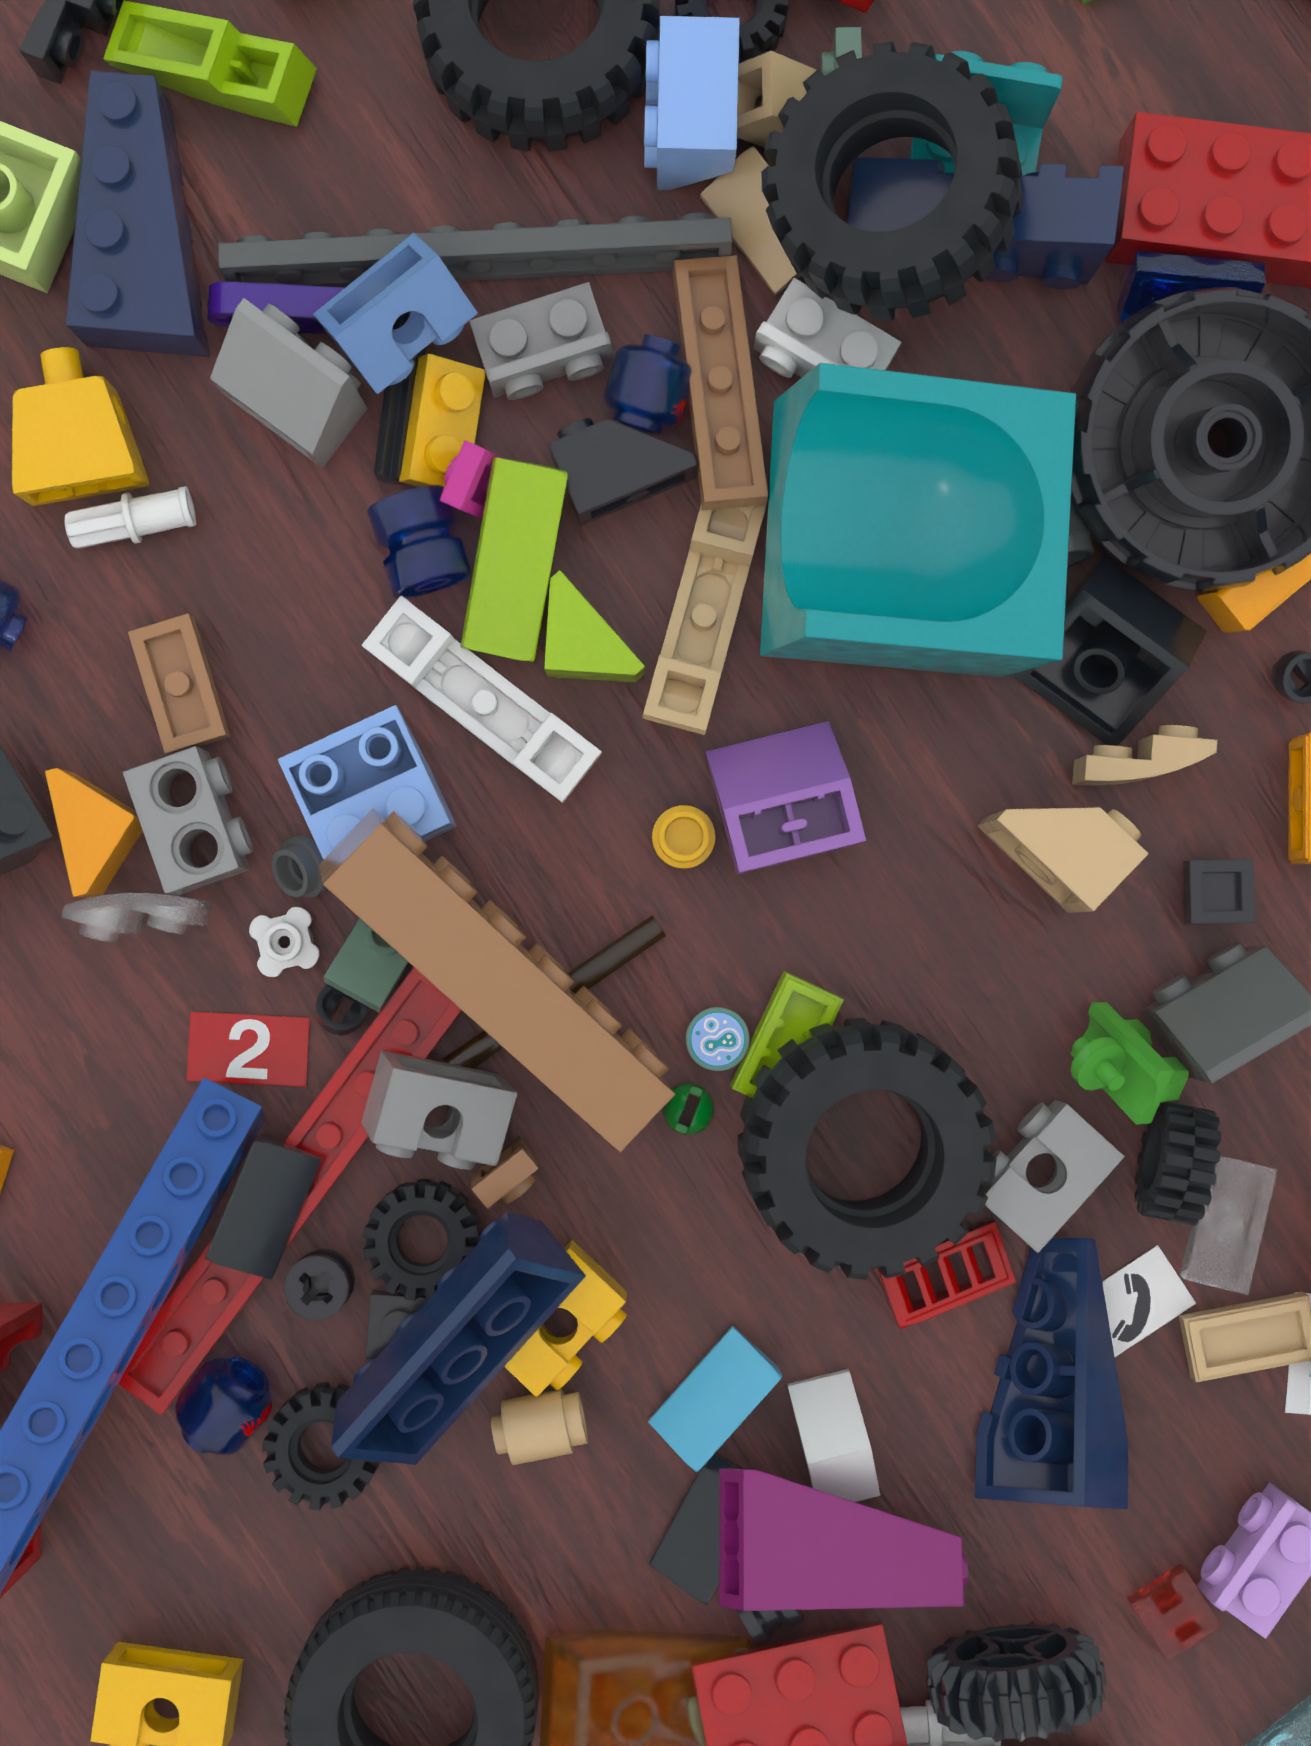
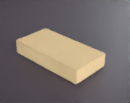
M1304 1292L1178 1315L1190 1378L1195 1382L1311 1361V1303L1309 1295Z

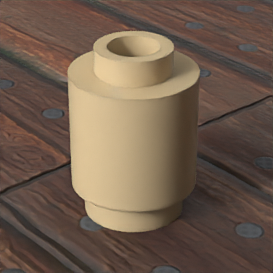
M561 1388L558 1391L542 1392L538 1397L531 1394L502 1400L501 1414L491 1416V1428L496 1452L498 1455L508 1453L513 1466L573 1454L574 1446L588 1444L586 1420L579 1392L564 1394Z

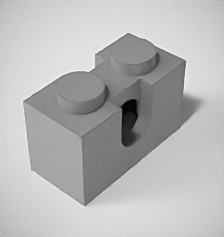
M381 1050L361 1124L372 1143L376 1144V1149L391 1156L412 1158L417 1148L437 1151V1159L440 1162L459 1169H474L475 1163L497 1166L517 1092L502 1074ZM441 1105H449L443 1124L436 1127L424 1125L425 1119L431 1110Z
M1056 1099L1048 1107L1043 1102L1039 1103L1024 1117L1017 1127V1131L1023 1136L1022 1140L1007 1156L1001 1150H997L992 1154L997 1159L995 1177L990 1181L982 1179L980 1189L988 1197L985 1206L1037 1253L1040 1252L1125 1157L1068 1104ZM1038 1154H1050L1055 1163L1053 1177L1044 1185H1030L1026 1177V1168L1029 1161Z

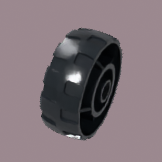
M1213 287L1191 290L1156 301L1138 311L1118 325L1093 351L1070 393H1076L1071 503H1073L1091 533L1092 539L1116 562L1148 580L1175 588L1201 591L1247 586L1254 582L1255 576L1272 570L1274 575L1280 574L1311 554V320L1307 318L1310 313L1309 311L1291 301L1270 293L1263 295L1236 287ZM1215 422L1220 424L1222 432L1228 439L1227 450L1223 457L1214 454L1208 444V432Z

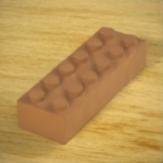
M372 808L319 864L323 885L621 1153L675 1095L662 1078L669 1068L656 1056L657 1053L630 1028L620 1036L617 1031L622 1027L621 1023L585 986H582L576 994L572 992L569 987L575 981L564 971L565 968L542 946L536 943L530 951L522 946L521 943L525 940L526 936L517 928L518 925L493 901L489 900L481 908L472 900L477 891L470 885L471 882L450 861L441 856L433 864L422 854L428 847L422 840L423 837L400 815L393 811L384 819Z

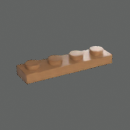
M737 255L674 260L672 273L687 393H689L688 401L702 511L765 505L768 499V490Z

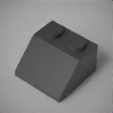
M1241 942L1231 944L1210 956L1206 960L1210 969L1189 981L1186 974H1182L1152 991L1156 1001L1141 1009L1168 1057H1176L1189 1070L1188 1078L1208 1083L1216 1082L1311 1025V994L1267 946H1248L1244 948Z

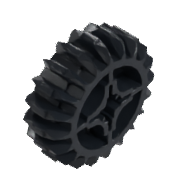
M1032 1621L1026 1625L1009 1624L999 1627H987V1629L980 1631L967 1630L965 1636L950 1637L944 1642V1645H939L932 1651V1657L927 1660L929 1674L926 1676L928 1697L931 1699V1706L936 1714L937 1722L948 1727L949 1731L958 1735L967 1733L968 1737L974 1740L989 1737L995 1742L1003 1739H1018L1022 1742L1025 1738L1038 1736L1046 1739L1048 1734L1054 1732L1068 1733L1072 1730L1073 1725H1085L1091 1721L1092 1716L1102 1711V1702L1105 1700L1103 1685H1106L1104 1663L1100 1661L1098 1647L1094 1645L1093 1638L1082 1633L1080 1634L1078 1630L1071 1627L1061 1629L1055 1623L1042 1626L1036 1625Z

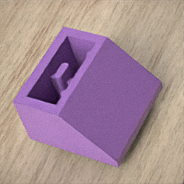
M829 721L705 752L736 875L858 845L866 841L851 778Z

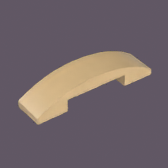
M767 501L765 505L703 511L702 505L700 506L689 553L642 719L705 735Z

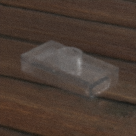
M1220 1155V1163L1216 1164L1214 1172L1218 1174L1216 1185H1211L1210 1188L1212 1199L1209 1206L1205 1205V1215L1202 1220H1198V1224L1195 1226L1191 1225L1180 1277L1188 1281L1249 1295L1277 1169Z

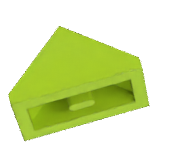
M559 570L550 578L544 666L547 677L636 683L645 675L643 663Z

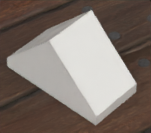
M849 1369L788 1383L787 1386L813 1489L852 1502L880 1496L872 1449Z

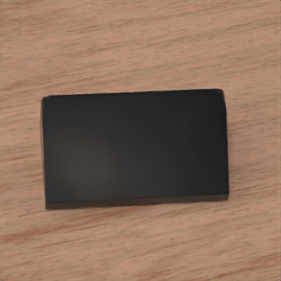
M265 1134L257 1137L251 1146L205 1260L272 1280L323 1158Z
M716 1452L698 1471L650 1560V1566L705 1605H708L719 1585V1468L745 1469Z

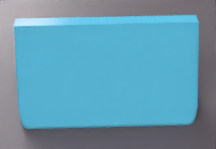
M732 1325L648 1419V1423L691 1469L698 1472L779 1382L782 1377L780 1367Z

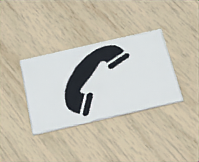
M1158 1245L1102 1281L1114 1357L1196 1304Z

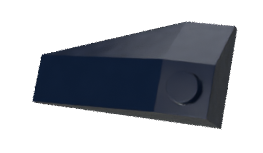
M1051 1238L1039 1253L1032 1248L1030 1250L1012 1311L1017 1320L1008 1354L999 1355L994 1372L995 1375L1000 1377L991 1411H983L976 1434L975 1498L1078 1507L1128 1509V1437L1096 1240L1092 1238Z

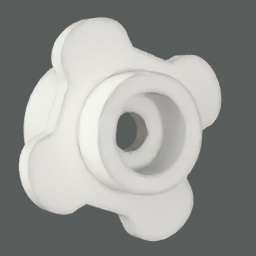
M293 907L288 910L286 915L275 918L260 915L251 922L249 933L258 942L261 956L257 966L262 974L268 977H276L286 968L300 966L304 969H309L316 965L320 957V950L313 944V935L309 928L312 923V917L307 910L301 907ZM282 936L289 937V947L282 948L279 945V939Z

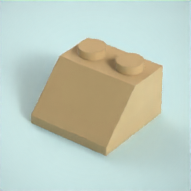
M1102 808L1006 809L985 817L977 825L1067 913L1095 911L1149 854L1136 842L1141 837L1140 831L1130 820L1114 809L1108 814Z

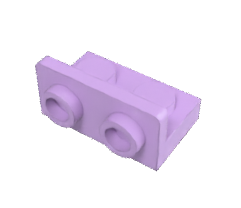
M1269 1482L1262 1493L1257 1492L1253 1494L1243 1505L1238 1516V1528L1225 1546H1217L1207 1556L1201 1568L1202 1579L1197 1584V1587L1211 1604L1221 1611H1228L1265 1639L1311 1576V1511L1271 1482Z

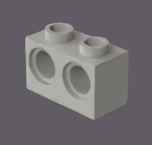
M194 746L122 772L165 894L181 895L250 870L246 855L253 853L252 841L242 818L232 819L224 796L232 793V785L220 757L211 759L208 751ZM190 773L196 781V794L190 803L177 807L170 798V785L178 775ZM209 832L217 841L218 852L211 864L201 868L192 860L190 848L193 840L199 834Z

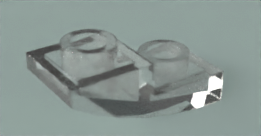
M157 893L108 894L64 905L61 918L81 923L79 935L104 942L117 943L119 933H140L145 913L149 914L147 926L185 935L187 924L192 926L207 925L213 902L192 897Z

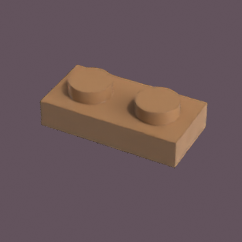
M187 613L129 631L128 635L164 753L172 755L194 746L200 747L231 737L194 616Z

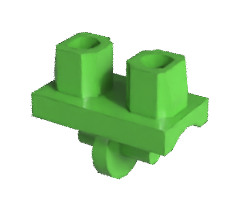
M1092 1002L1088 1011L1090 1019L1088 1029L1083 1037L1074 1042L1070 1053L1074 1058L1071 1066L1072 1078L1085 1090L1093 1091L1102 1088L1136 1125L1149 1124L1152 1122L1160 1103L1175 1102L1179 1099L1189 1077V1070L1176 1057L1162 1058L1151 1047L1150 1031L1138 1019L1124 1020L1107 1002Z

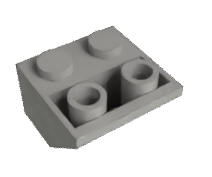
M243 298L235 309L210 379L226 398L323 469L367 410L357 390L361 383L349 372L352 366L332 348L320 342L315 350L312 349L297 334L300 330L299 326L278 308L268 303L264 310L261 311Z

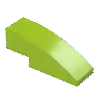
M123 0L103 58L109 65L127 73L155 76L160 86L226 109L295 127L298 126L317 67L294 43L240 33L228 20Z

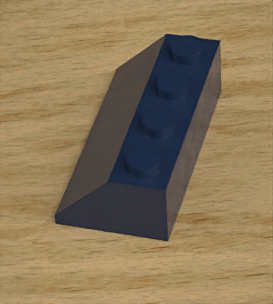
M507 1211L502 1217L490 1223L482 1232L477 1246L460 1265L451 1268L442 1276L438 1282L436 1292L419 1311L408 1316L400 1323L396 1329L394 1339L378 1357L359 1369L354 1377L353 1385L337 1401L331 1448L338 1458L416 1465L586 1277L542 1221Z

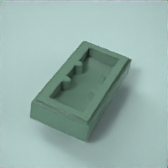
M359 918L324 975V982L380 1013L408 967L409 962Z

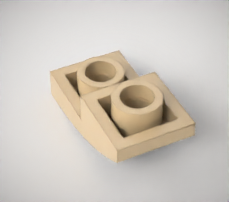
M1161 725L1159 726L1158 735L1153 734L1138 741L1137 759H1132V748L1096 745L1093 748V755H1085L1074 760L1072 785H1116L1161 776L1195 764L1217 753L1218 740L1197 738L1198 728Z

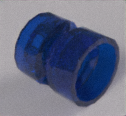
M423 486L402 491L379 500L367 510L377 545L390 551V555L383 561V565L394 598H399L400 596L413 598L431 594L459 584L472 575L461 538L451 536L449 532L456 524L451 505L440 501L445 486Z

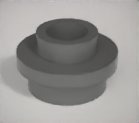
M295 835L286 839L281 844L280 849L274 853L271 862L272 872L279 887L289 896H304L308 898L315 897L327 889L321 879L319 864L323 861L316 842L305 835Z

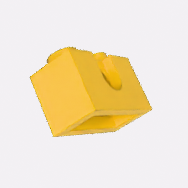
M572 1239L564 1249L586 1277L558 1308L568 1310L577 1318V1328L568 1336L555 1337L542 1324L504 1366L536 1397L549 1384L557 1391L563 1387L582 1365L583 1361L576 1353L592 1336L600 1343H603L614 1333L627 1316L621 1309L626 1303L627 1291Z
M118 1641L101 1664L90 1742L109 1744V1746H228L234 1731L244 1659ZM156 1698H164L171 1701L177 1707L179 1717L169 1719L161 1716L154 1708V1700Z

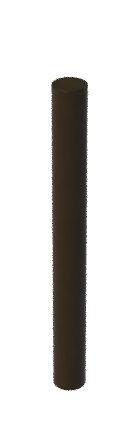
M651 915L568 972L567 974L575 981L569 989L575 994L582 986L590 989L666 937V934L655 918ZM484 1030L444 1057L443 1060L448 1064L473 1069L503 1047Z

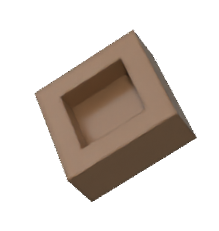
M520 1135L501 1150L497 1166L483 1164L471 1174V1189L487 1209L500 1199L505 1204L511 1203L533 1185L535 1178L532 1174L539 1169L535 1152Z

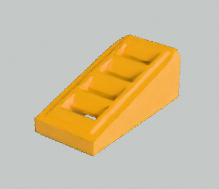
M1311 554L1280 574L1275 575L1270 570L1255 576L1254 582L1247 586L1222 590H1203L1196 597L1223 633L1250 631L1311 579Z

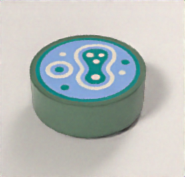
M706 1008L697 1013L687 1027L686 1046L688 1052L698 1065L708 1070L724 1071L736 1066L745 1057L749 1047V1031L744 1020L728 1008Z

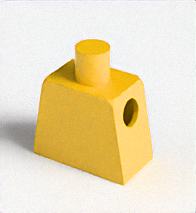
M60 347L42 352L40 356L45 385L21 388L13 394V493L29 505L38 506L148 487V476L117 390L103 376L83 377L78 349Z

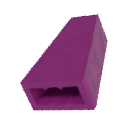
M719 1468V1606L742 1611L964 1606L963 1589L968 1581V1563L962 1552L961 1537L762 1471Z

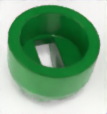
M683 1083L671 1089L675 1095L663 1107L667 1124L674 1131L683 1135H694L705 1130L711 1123L714 1115V1104L710 1094L703 1087L694 1083ZM690 1093L700 1097L688 1127L678 1123L685 1109L686 1100Z

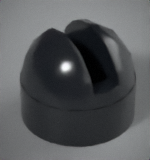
M1303 650L1288 652L1281 656L1278 662L1274 664L1271 680L1275 690L1284 698L1298 703H1311V652ZM1291 671L1305 683L1300 689L1290 677Z
M326 985L317 997L315 1011L319 1024L327 1032L342 1036L353 1033L362 1026L366 1019L368 1006L334 987ZM344 997L353 1001L341 1024L331 1021Z

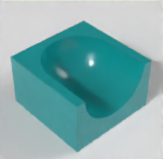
M827 363L816 365L774 401L760 656L1003 677L1061 661L1063 659L1076 393Z

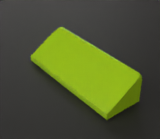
M493 456L460 647L520 661H534L568 474L566 471L551 466Z

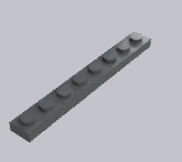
M703 212L684 215L679 220L652 221L645 216H628L621 218L616 223L590 225L588 222L580 219H565L558 221L552 227L526 228V226L520 223L503 222L493 225L490 230L463 231L455 226L442 225L430 228L426 233H415L438 254L456 282L664 272L673 270L674 260L731 256L732 251L731 217L716 218L712 214ZM373 229L367 231L363 236L336 237L326 232H311L304 234L300 239L276 241L266 236L248 235L239 238L237 243H218L219 269L226 282L346 288L411 234H400L391 229Z

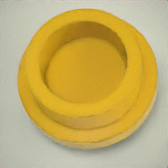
M688 805L672 807L663 812L654 825L652 832L653 847L659 858L666 864L679 869L693 868L703 863L714 848L715 829L713 823L703 811L696 807Z

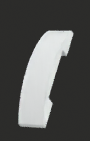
M403 596L398 598L362 644L367 651L562 803L602 754V751L552 712L549 713L474 653L460 647L461 643L454 639L448 631Z

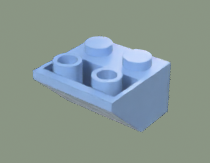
M660 16V40H647L644 168H657V190H672L734 172L737 149L739 18Z
M397 705L278 759L323 860L372 808L384 819L395 811L423 837L422 840L424 842L457 827L434 775Z

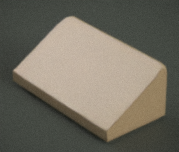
M751 146L735 159L734 172L718 176L700 194V198L716 218L731 217L733 242L773 295L776 296L789 286L793 278L798 280L802 277V274L796 273L771 227L766 213L769 204L762 193L761 172L769 165L757 149Z

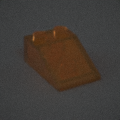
M596 1630L546 1636L540 1746H700L692 1732L686 1711L687 1698L696 1695L690 1662L734 1653L737 1647H744L749 1650L751 1649V1639L742 1635Z

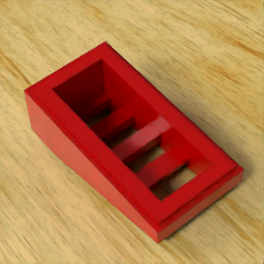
M994 1220L967 1229L969 1232L956 1246L946 1238L934 1248L940 1257L936 1262L946 1288L945 1291L934 1293L926 1267H922L916 1258L903 1263L905 1273L913 1270L922 1295V1299L913 1302L910 1301L902 1275L885 1279L879 1268H876L895 1323L899 1329L928 1320L1016 1283ZM982 1241L994 1272L985 1277L981 1276L971 1247ZM958 1251L970 1281L962 1285H958L948 1255Z

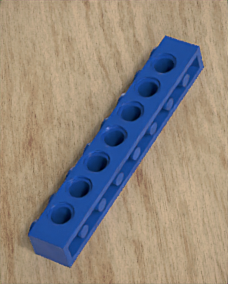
M205 1077L198 1086L0 1430V1594L263 1125L262 1106Z

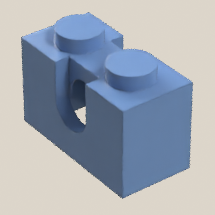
M415 233L411 234L313 313L350 364L376 394H379L387 386L404 380L414 368V360L412 358L431 342L435 345H443L452 341L460 334L464 324L478 314L438 254ZM410 311L406 323L400 328L392 330L396 319Z

